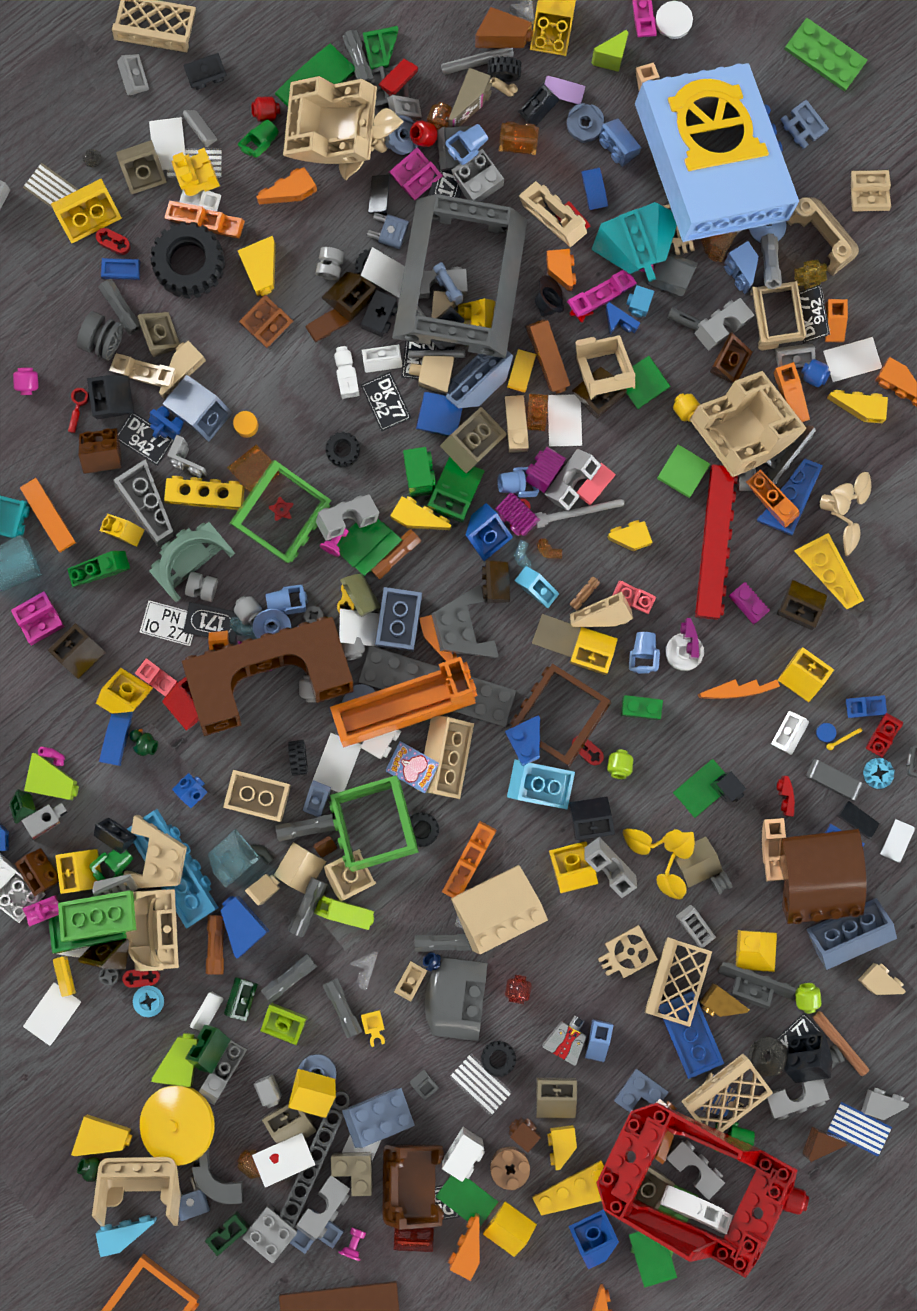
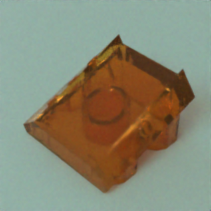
M256 444L227 468L250 493L272 460ZM278 471L271 479V481L274 480L278 474H280Z

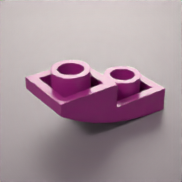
M686 618L684 623H681L680 634H683V639L690 640V642H687L686 654H689V659H698L699 642L697 632L691 618Z

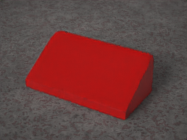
M403 59L378 85L389 96L395 95L418 72V67Z

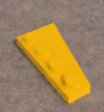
M829 533L794 550L846 610L864 601Z
M600 1160L532 1196L541 1216L600 1202L601 1198L596 1182L604 1168L602 1161Z

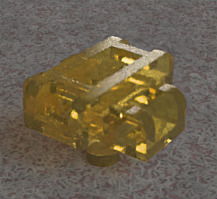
M819 260L804 262L803 268L794 269V277L798 286L804 285V290L827 281L826 263L820 264Z

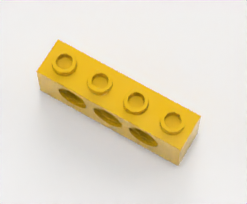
M181 476L166 478L164 497L166 504L239 510L243 504L244 486L240 485L238 481H229L228 484L221 483V480L210 479V482H205L201 478L191 477V480H183ZM183 487H190L189 494H181ZM203 488L210 490L206 497L200 496V491ZM227 490L229 492L228 496L223 499L220 498V491Z

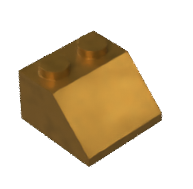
M715 984L710 986L700 1000V1003L703 1004L702 1009L711 1016L715 1014L719 1017L748 1013L750 1010Z

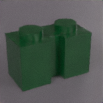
M204 1025L197 1037L199 1042L196 1046L193 1045L185 1059L198 1070L212 1074L231 1039L218 1028Z
M238 1211L224 1222L223 1226L225 1228L223 1230L218 1227L205 1240L216 1256L220 1255L243 1235L250 1226Z

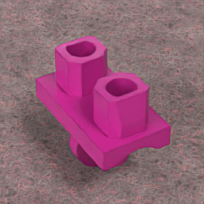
M56 895L22 908L27 917L29 927L59 915V902Z

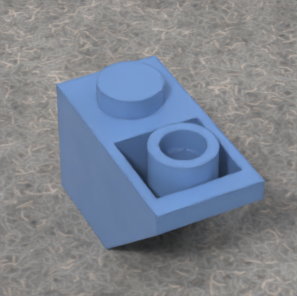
M592 1020L585 1058L605 1061L613 1030L612 1023Z

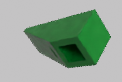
M110 551L70 567L67 570L72 587L119 574L129 570L130 566L125 551Z

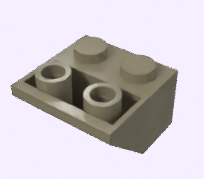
M537 1078L536 1118H576V1078Z
M289 1102L262 1119L271 1137L277 1144L300 1133L303 1134L305 1139L317 1132L308 1114L288 1108Z

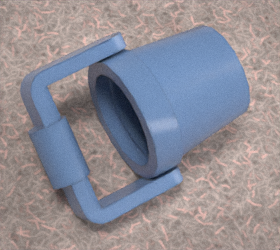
M476 124L465 132L458 131L445 144L448 148V153L453 159L458 160L461 165H464L479 153L478 149L489 138L482 127ZM458 139L469 152L464 158H461L457 150L451 146Z
M528 467L514 468L513 472L498 475L497 485L500 493L512 492L518 495V497H536L539 489L532 486L534 491H525L526 479L524 473Z
M302 585L283 587L280 591L266 594L268 609H278L285 612V614L306 611L308 599ZM300 592L299 598L302 606L291 607L289 593Z
M638 632L634 649L630 651L629 670L638 674L657 671L659 669L660 651L656 649V634ZM635 658L653 659V666L635 667Z

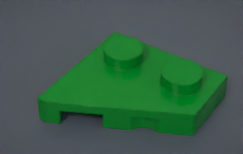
M398 26L363 33L367 58L371 69L381 66L384 68L389 67L398 35Z

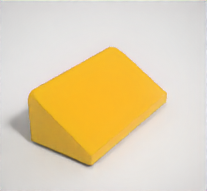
M62 956L53 959L61 996L65 997L75 994L76 991L68 957Z

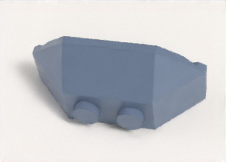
M509 351L506 353V358L478 354L451 379L446 395L447 400L457 408L480 406L506 381L513 355Z

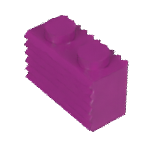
M546 447L544 452L542 450L539 451L534 459L537 462L535 465L531 463L525 472L528 474L526 482L542 491V493H545L566 460L565 457L549 447Z
M512 492L495 508L504 523L508 521L512 525L510 529L518 536L520 534L523 536L527 535L541 520Z
M744 582L729 595L731 600L753 625L770 611L765 606V603L759 600L760 597L754 594L752 588H749L747 582Z

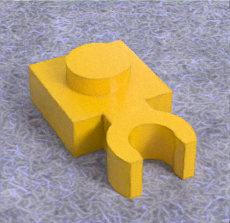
M380 1010L362 1014L361 1018L365 1034L371 1033L372 1035L370 1045L372 1047L375 1046V1038H380L381 1043L384 1044L385 1038L379 1032L385 1030Z

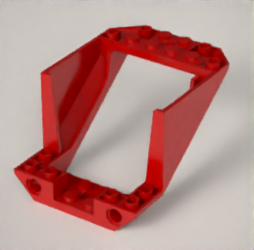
M654 1103L630 1112L596 1184L605 1212L689 1262L711 1257L746 1278L762 1255L785 1207L786 1201L794 1188L798 1170L759 1148L666 1106ZM667 1131L692 1139L737 1159L756 1170L724 1238L634 1199ZM630 1151L636 1154V1159L633 1163L627 1159V1154ZM757 1207L763 1210V1217L761 1219L754 1216V1210Z

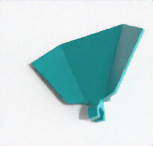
M654 202L603 222L600 225L591 250L629 274L644 268L648 281L656 280L651 265L666 261L677 228L673 213L670 209Z

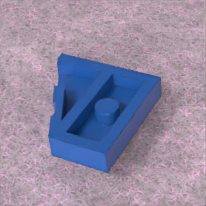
M539 715L505 731L522 766L540 758Z

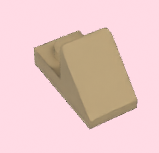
M410 961L394 993L412 1001L427 970Z

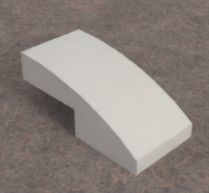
M183 189L179 202L202 206L206 210L217 211L221 195L203 190L196 195L189 196L185 194Z

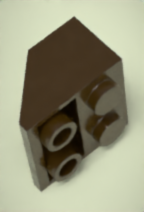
M346 272L322 296V299L351 322L372 300L376 286L359 274Z
M601 366L592 373L594 381L615 377ZM583 381L572 392L597 420L623 398L627 390L621 389L602 393L590 399L585 382Z
M486 561L485 566H482V580H486V585H483V599H487V603L510 602L508 562Z
M792 580L777 615L813 630L816 628L824 610L827 595Z
M76 623L48 649L77 679L81 678L106 653Z

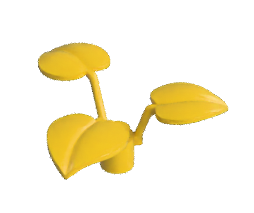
M623 829L622 833L627 845L637 854L647 855L651 850L650 848H655L662 843H665L664 847L666 850L673 852L665 875L659 874L657 876V885L667 896L674 899H683L687 891L686 884L677 875H670L669 871L675 855L682 859H688L693 854L695 845L694 833L681 832L674 829L666 833L660 841L651 844L652 838L647 833L636 829Z

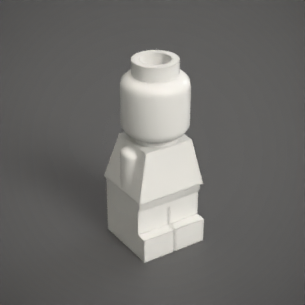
M346 346L338 347L334 357L338 367L336 373L341 397L346 399L360 396L356 371L352 367L351 352Z

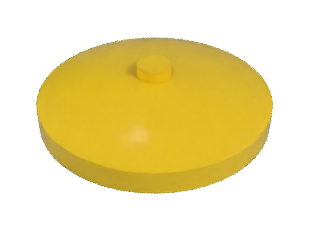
M173 1085L159 1089L147 1100L141 1112L140 1134L142 1141L153 1157H169L174 1160L177 1166L199 1159L209 1148L214 1135V1116L209 1103L201 1093L191 1087Z

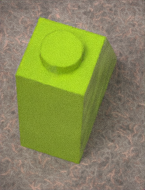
M32 753L24 791L73 800L74 797H77L79 786L76 785L77 781L43 756Z
M322 896L314 910V914L326 919L369 930L374 922V911L326 896Z
M183 1033V1036L177 1037L152 1077L151 1082L185 1087L193 1085L195 1067L185 1058L193 1045L196 1046L199 1042L195 1038V1034Z

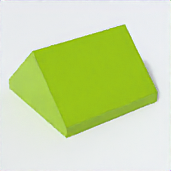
M627 30L594 48L591 62L593 66L619 72L628 37Z
M271 1003L267 1009L260 1031L297 1045L307 1016Z

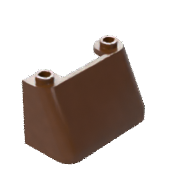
M385 1145L383 1150V1220L386 1225L399 1230L442 1226L444 1212L438 1204H435V1165L440 1164L444 1159L442 1145Z

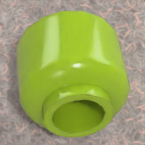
M622 749L611 753L607 766L611 777L626 779L627 776L631 775L633 757L628 754V751Z
M804 983L796 989L797 1008L803 1010L804 1013L810 1014L816 1012V1009L821 1007L820 989L815 984Z

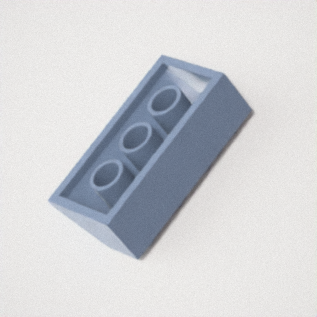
M877 898L865 903L864 915L828 919L806 929L816 953L826 970L897 939L894 924Z

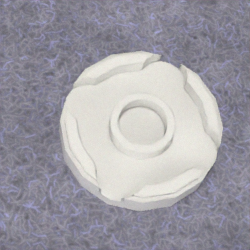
M670 1L663 4L657 11L655 19L656 28L660 34L670 39H678L685 36L693 22L692 12L689 7L678 1Z
M679 633L668 641L666 658L673 668L680 671H689L701 663L704 656V647L698 639L699 658L689 659V654H686L687 642H690V640L683 639V634Z

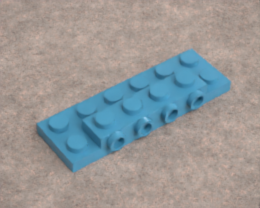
M158 809L143 817V820L149 824L152 823L158 830L170 835L187 847L180 884L177 886L161 887L162 890L175 889L176 913L187 929L219 907L209 893L212 890L210 888V879L202 875L199 870L201 869L200 863L196 859H192L189 854L191 851L190 847L179 838L180 831L171 824L167 825ZM132 826L127 828V830L131 832ZM134 834L137 838L133 843L145 861L149 838Z

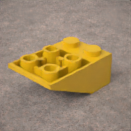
M538 0L530 50L563 56L567 55L576 0Z

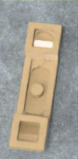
M116 353L109 371L121 376H129L130 379L160 387H171L177 369L138 361L132 357Z

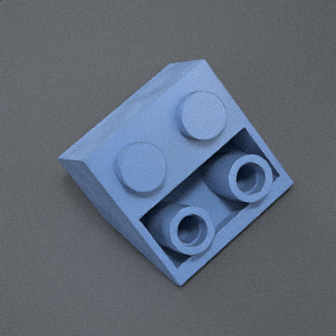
M619 119L602 125L599 142L604 149H608L611 152V157L615 163H619L623 167L640 154L641 146Z
M748 241L731 251L724 262L725 271L728 275L733 276L737 289L743 291L744 294L748 293L754 282L759 257Z

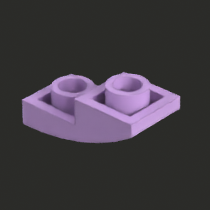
M546 76L545 85L559 100L577 105L581 104L585 86Z

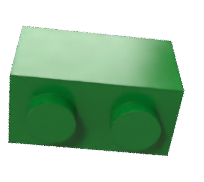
M624 695L621 716L660 720L663 700Z

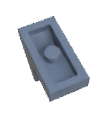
M313 780L302 811L317 817L321 816L331 793V787Z

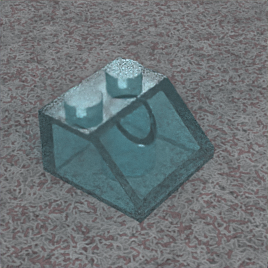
M236 829L208 853L213 873L225 888L234 883L261 859Z

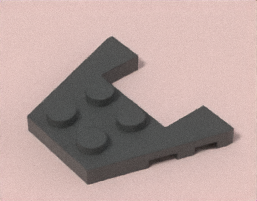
M481 585L472 588L431 614L440 651L471 654L492 659L499 657L495 640L478 644L476 642L468 606L484 602Z

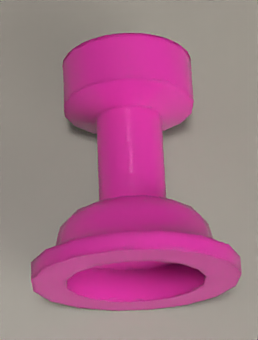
M345 528L343 535L332 538L331 541L321 543L320 548L333 556L339 557L340 549L337 544L342 536H347L349 531Z
M352 1227L350 1230L352 1239L349 1247H344L338 1253L360 1261L359 1252L356 1248L359 1240L364 1239L366 1232Z

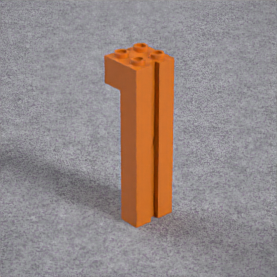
M458 657L440 663L439 671L331 706L330 709L343 748L476 704L474 698L477 696L476 687L471 678L467 662L463 663L462 658Z

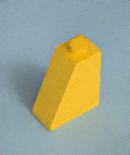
M273 236L238 250L257 296L268 295L274 289L275 241Z
M87 1114L83 1117L71 1155L81 1156L122 1151L131 1143L133 1136L130 1134L131 1128Z

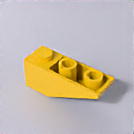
M834 390L827 396L828 400L863 422L883 423L886 420L888 397H882V394L874 393L868 396L863 395L864 393L862 392L846 394L843 390Z
M402 496L390 515L392 520L406 528L451 529L450 521L441 515L440 517L435 516L433 510L426 506L422 508L416 505L417 501L409 496L407 498Z

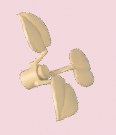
M391 109L381 110L374 118L371 152L374 149L380 153L385 152L388 149L385 145V137L403 123V120ZM364 161L339 164V170L343 179L347 181L352 174L360 169Z
M862 472L857 477L854 488L850 483L842 484L831 491L832 496L824 494L820 500L821 509L831 511L832 515H836L848 523L843 535L845 556L849 555L856 548L860 539V527L858 523L853 524L851 520L843 515L848 512L852 499L857 498V503L863 504L869 498L871 492L869 472Z

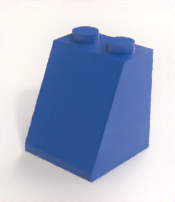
M230 896L222 903L224 907L221 909V913L234 956L239 958L270 930L240 896Z

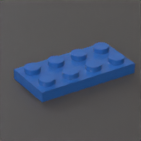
M690 991L682 996L686 1003L694 1000L695 994L693 991ZM680 996L669 1000L674 1010L684 1005ZM667 1001L660 1004L659 1011L661 1014L666 1015L672 1012ZM697 1002L690 1027L663 1019L688 1079L724 1064L699 1002ZM684 1007L678 1010L676 1014L680 1020L687 1022L689 1012ZM674 1013L669 1015L670 1017L676 1018Z

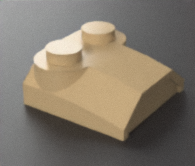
M360 849L353 852L355 862L363 860ZM343 858L324 866L329 883L340 901L376 884L368 868L352 872L348 867H345Z

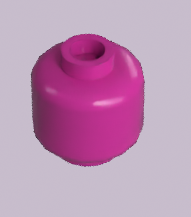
M18 368V371L13 373L14 389L20 391L21 395H32V391L38 389V373L33 371V368Z

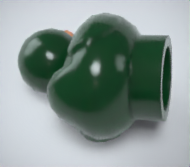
M135 729L130 732L129 737L131 741L136 743V746L133 747L136 754L146 756L156 753L159 743L154 740L152 734L146 732L143 734L142 729Z
M97 1157L82 1158L78 1163L77 1173L81 1174L86 1182L96 1181L100 1160Z

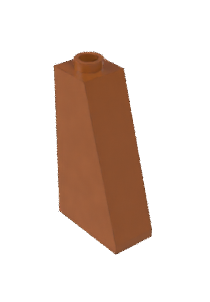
M542 319L526 325L525 328L549 390L551 392L555 391L556 394L566 391V387L570 386L549 321Z

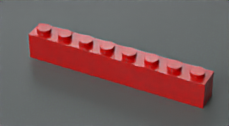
M713 464L710 468L695 611L696 618L718 620L720 615L723 616L725 605L722 604V596L725 597L726 595L724 578L728 576V566L725 565L726 559L730 557V548L727 545L728 540L732 538V529H729L730 521L733 522L734 510H731L732 503H735L736 491H733L734 484H737L738 475L732 477L723 465Z

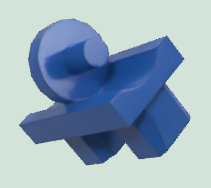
M161 406L158 410L153 409L150 412L151 416L148 421L151 423L150 428L154 430L152 436L155 439L161 435L163 438L169 436L174 440L176 435L180 434L184 422L178 417H175L172 422L169 421L167 417L170 415V412L164 406Z

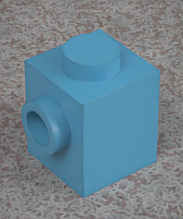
M636 285L634 294H629L626 303L630 305L628 311L633 316L646 317L654 291Z

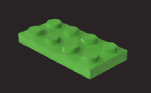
M808 18L804 20L784 49L844 92L867 62L866 58Z
M131 890L58 903L61 942L65 943L136 930L134 896Z

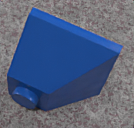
M487 503L471 515L466 537L481 559L485 561L510 541L513 536L497 512Z
M604 1209L569 1226L588 1269L605 1262L619 1243Z

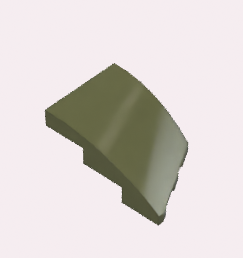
M363 574L351 575L340 580L361 617L374 610L376 612L381 609L379 601Z

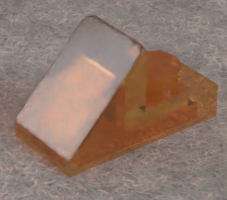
M529 394L527 430L545 431L548 395Z

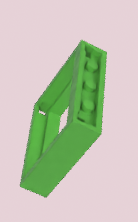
M274 460L270 463L229 524L283 562L289 563L290 561L293 562L295 557L298 556L297 550L299 547L307 543L309 532L317 528L316 519L318 512L324 508H329L331 500ZM277 471L320 501L285 554L241 524Z
M397 775L330 795L331 802H329V807L336 817L333 823L336 831L339 830L340 833L338 843L345 853V856H342L345 867H348L352 872L419 852L402 786ZM392 788L407 847L355 862L341 803Z

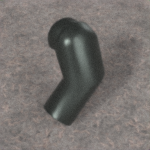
M252 844L246 849L248 857L261 856L266 864L275 859L264 845Z

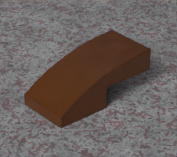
M333 309L306 325V329L316 343L330 336L332 332L348 325L349 321Z

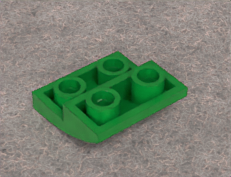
M647 356L632 366L635 373V389L633 387L625 389L636 408L640 409L671 386L652 358Z

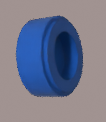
M823 723L818 726L816 736L822 742H830L836 737V729L830 723Z

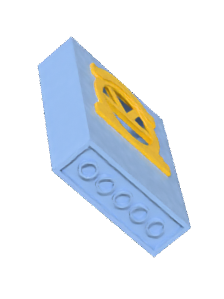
M738 63L730 67H718L709 71L701 70L698 73L692 74L684 73L676 77H665L660 80H648L642 83L635 106L682 242L789 221L799 203V199L749 63ZM704 97H716L719 99L714 121L694 104L696 100ZM726 103L731 104L740 116L722 120ZM691 110L704 123L686 126L687 111ZM742 124L744 126V135L741 143L735 149L725 153L708 151L699 146L690 136V134Z

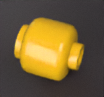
M682 393L675 398L673 410L682 421L691 422L689 419L700 403L693 394L688 393L684 395Z

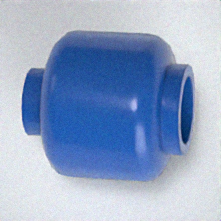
M816 359L811 360L809 364L805 363L801 371L804 374V382L815 387L825 385L831 372L828 371L829 366Z

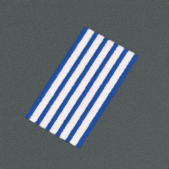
M841 1102L828 1132L879 1156L892 1127Z

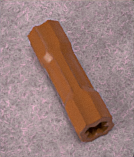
M408 530L401 537L402 541L370 570L379 580L421 542V539L413 530Z
M208 915L206 974L221 975L224 973L223 937L225 923L222 915Z

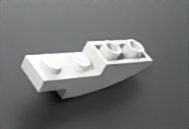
M669 1185L666 1186L660 1203L687 1218L694 1219L723 1234H727L733 1215L725 1212L724 1209Z

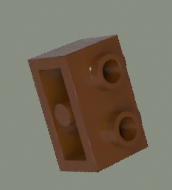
M42 848L23 856L15 863L34 897L59 883L58 874Z
M522 1117L519 1120L515 1119L509 1126L510 1138L527 1153L541 1138L540 1133L536 1130V1125L529 1118L526 1120Z

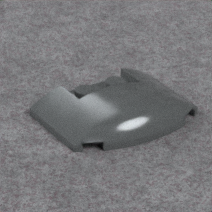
M441 957L439 968L433 970L430 975L425 994V1014L431 1029L430 1032L433 1036L479 1041L488 963Z

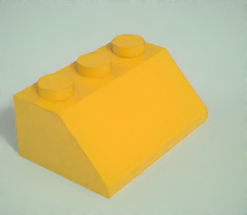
M102 179L51 203L71 244L122 219Z

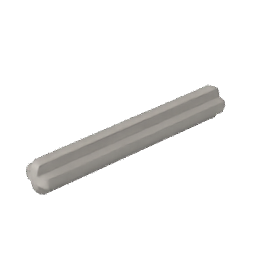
M499 48L443 63L441 65L442 73L446 75L484 65L492 57H513V48Z

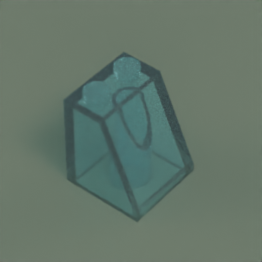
M17 536L0 545V592L42 576L29 541L23 536Z

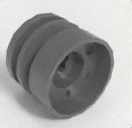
M91 311L80 328L77 347L88 353L95 349L96 356H102L103 359L108 361L113 357L120 345L124 325L120 322L115 323L113 319H109L105 323L104 315Z

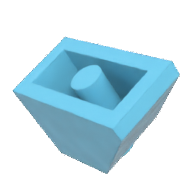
M527 566L514 580L525 592L546 608H549L559 595L538 572Z

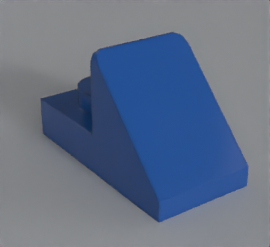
M608 302L605 311L610 335L618 324H621V328L626 332H633L635 334L640 322Z

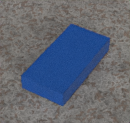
M102 258L101 278L140 280V260Z

